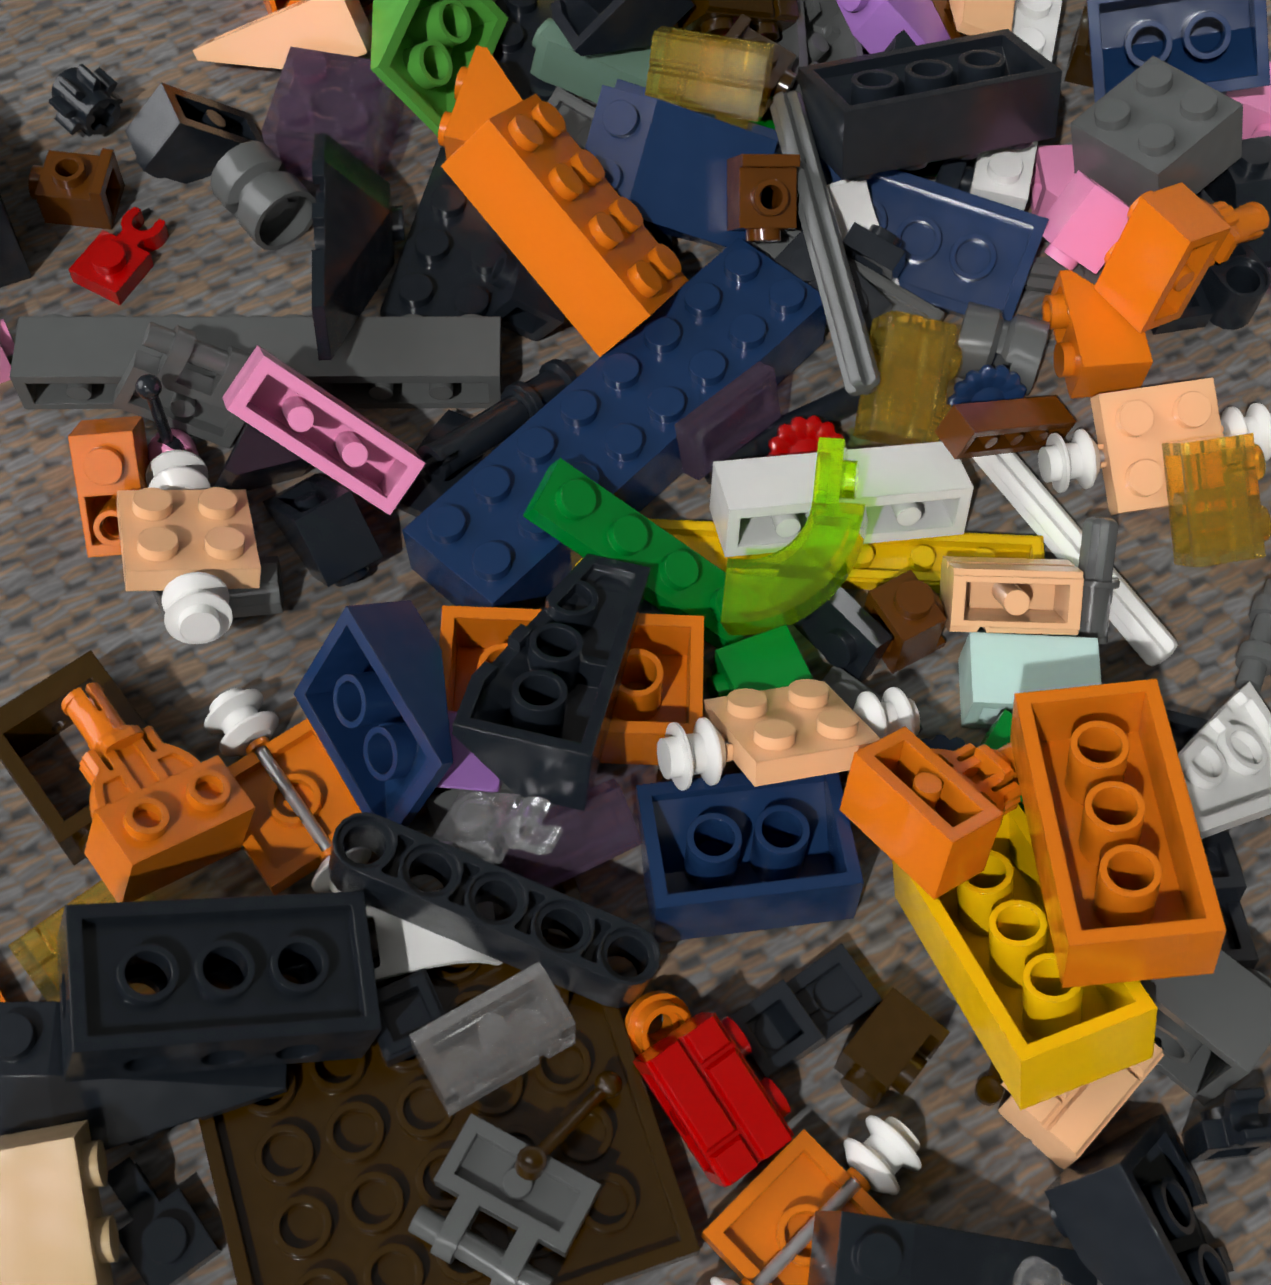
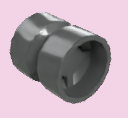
M254 140L241 143L229 150L218 161L211 175L210 186L212 192L223 206L238 219L239 224L258 246L264 250H279L301 238L309 230L313 223L312 203H316V199L292 173L287 172L283 161L268 145Z
M969 301L948 375L965 379L969 371H979L983 365L990 364L994 368L999 365H1005L1010 372L1015 371L1019 374L1021 378L1020 383L1026 387L1025 395L1028 396L1043 355L1050 322L1017 314L1008 321L1003 318L1001 309Z

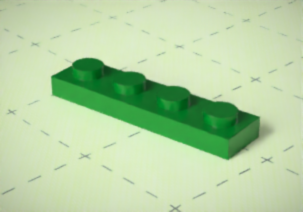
M559 458L549 466L523 514L524 518L583 558L587 554L651 567L644 599L666 614L704 616V640L717 649L744 639L762 599L759 595L562 458Z

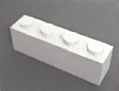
M942 441L713 461L709 509L724 556L734 557L962 535L965 531L974 487L961 459H954Z

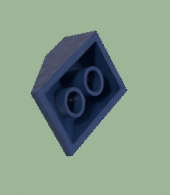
M602 85L585 150L591 152L599 160L604 169L606 180L619 196L629 199L638 208L643 217V225L647 230L726 249L738 237L746 242V231H727V159L741 154H776L779 142L778 140L658 98ZM764 187L760 193L761 203L763 202L767 187Z
M411 600L346 606L293 694L361 812L377 814L408 827L453 764L442 649Z

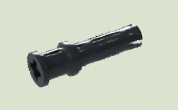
M552 359L544 363L539 370V374L528 381H515L506 386L499 402L432 443L420 447L418 455L424 462L433 456L436 459L424 466V471L434 481L442 482L446 480L452 473L504 442L577 378L576 373L562 360Z

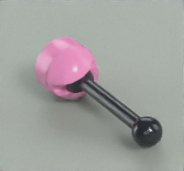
M152 374L140 376L136 382V391L140 397L147 400L158 430L156 436L151 439L148 445L149 461L151 462L159 454L171 450H185L199 456L194 440L187 433L179 429L170 428L159 398L162 391V384L159 378Z

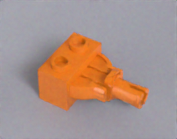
M1182 182L1157 191H1147L1139 196L1129 208L1127 213L1129 220L1118 241L1106 253L1104 257L1105 266L1094 289L1139 333L1177 320L1183 314L1210 266H1213L1215 262L1220 264L1228 261L1237 244L1258 239L1264 234L1262 230L1268 228L1270 220L1268 211L1262 204L1252 201L1235 209L1225 201L1210 204L1206 200L1199 198Z
M97 682L86 684L85 691L90 696L89 698L81 687H78L63 699L61 709L70 717L90 748V751H87L82 756V760L79 763L80 771L91 785L89 805L92 823L84 854L117 902H133L241 849L256 807L219 755L200 762L189 752L177 746L164 743L152 726L149 725L142 730L139 725H126L104 694L102 686Z
M904 726L854 752L839 810L935 900L984 871L997 832L1002 824L1003 816L1016 809L1018 803L1021 802V790L1011 743L1009 742L997 750L991 749L985 744L976 748L972 743L965 744L954 751L930 749Z

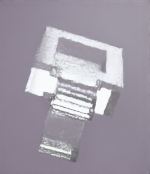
M460 791L432 838L490 863L501 864L508 849L525 850L538 855L552 853L563 831L560 826L542 824L551 808L550 802L547 799L535 796L521 799L520 794Z

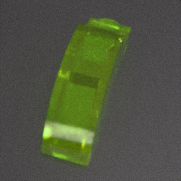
M819 437L811 511L806 524L796 538L783 549L766 557L757 559L728 558L721 624L728 635L760 634L785 624L787 626L805 618L829 600L852 571L863 546L868 518L865 504L844 503V499H856L859 470L858 461L848 460L845 439Z

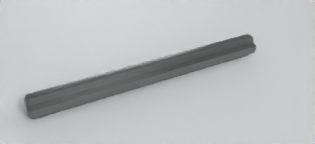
M795 90L788 93L781 91L774 95V102L771 104L770 110L782 154H800V167H797V211L845 390L851 396L869 395L876 391V386L880 384L881 378L802 95Z

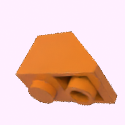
M476 45L469 66H461L454 89L456 100L452 112L445 111L442 115L438 130V144L445 147L446 160L488 119L523 101L487 47Z
M1060 270L1051 294L1045 295L1043 299L1042 319L1050 322L1049 330L1054 332L1056 340L1053 356L1054 369L1058 378L1065 377L1070 399L1094 397L1102 393L1141 388L1153 363L1146 333H1139L1094 289L1095 285L1072 270Z
M141 416L81 420L68 435L87 556L91 558L122 555L117 519V490L148 488L145 473L150 461L148 459L144 419Z

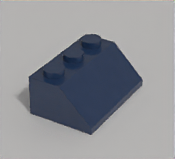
M1086 0L1095 103L1152 56L1159 58L1219 92L1270 85L1266 0Z
M839 772L754 787L744 773L722 775L718 784L712 786L706 784L702 777L692 778L690 788L684 791L679 790L673 781L636 785L644 885L652 935L657 943L854 919L864 881L850 820L839 810L843 798Z

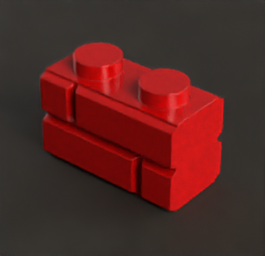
M700 1012L669 1033L667 1037L659 1040L638 1055L632 1062L709 1181L726 1188L758 1166L760 1161L767 1159L790 1142L795 1135L784 1119L791 1113L790 1105L785 1096L770 1078L765 1077L759 1081L744 1058L752 1052V1048L739 1026L728 1016L720 1021L714 1012Z

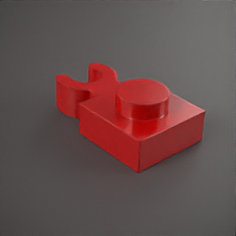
M136 206L129 209L122 217V231L117 236L102 230L68 269L73 282L121 306L153 268L154 263L149 252L159 249L166 243L169 236L166 222L159 218L150 229L141 231L139 229L145 223L141 209Z

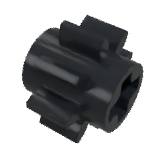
M80 64L78 68L66 69L55 79L52 86V98L49 99V104L58 111L54 119L71 135H74L80 129L88 137L106 133L116 124L120 116V104L123 102V99L114 92L118 83L100 67L94 72H91L84 64Z

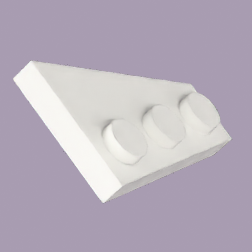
M1249 681L1229 698L1178 753L1201 839L1271 814V712Z

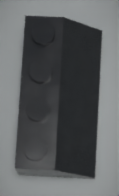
M1009 29L798 67V81L819 156L842 180L864 181L872 178L875 173L894 169L919 170L926 167L930 162L950 158L959 160L974 159L981 152L1000 148L1024 149L1031 146L1032 142L1056 137L1062 70Z

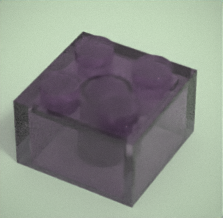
M290 46L261 130L264 143L283 161L287 172L292 173L300 180L313 182L312 154L314 133H327L382 178L384 177L403 115L404 102L370 69L371 59Z

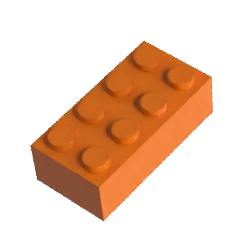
M537 94L488 119L441 165L599 357L604 355L650 317L688 281L681 272V264L673 251L664 244H659L643 225V217L638 208L629 199L619 196L606 180L604 169L599 160L591 152L580 148L566 131V123L560 112L550 103L542 101Z
M442 605L439 646L442 649L448 711H458L472 674L485 661L492 663L508 646V636L520 624L527 626L542 609ZM639 614L600 763L659 765L657 743L660 738H665L667 726L671 722L679 723L686 734L693 733L697 719L703 718L704 616Z
M1147 679L1014 693L1010 743L1062 988L1214 974L1225 937L1226 927L1158 680Z

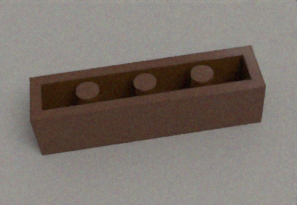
M1055 395L954 404L934 432L954 459L1040 450L1041 447L1046 446L1047 438L1051 433H1058L1064 439L1076 424V420Z

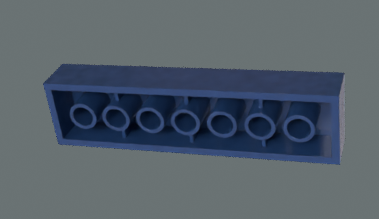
M738 237L676 291L650 317L601 356L402 530L411 568L455 606L535 609L575 567V564L583 558L523 517L549 466L559 458H562L620 500L640 512L695 462L696 451L719 440L823 344L826 315L820 293Z

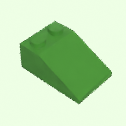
M373 0L370 69L438 137L443 113L445 111L452 112L456 102L454 89L461 66H469L476 45L487 47L493 55L508 17L493 0Z

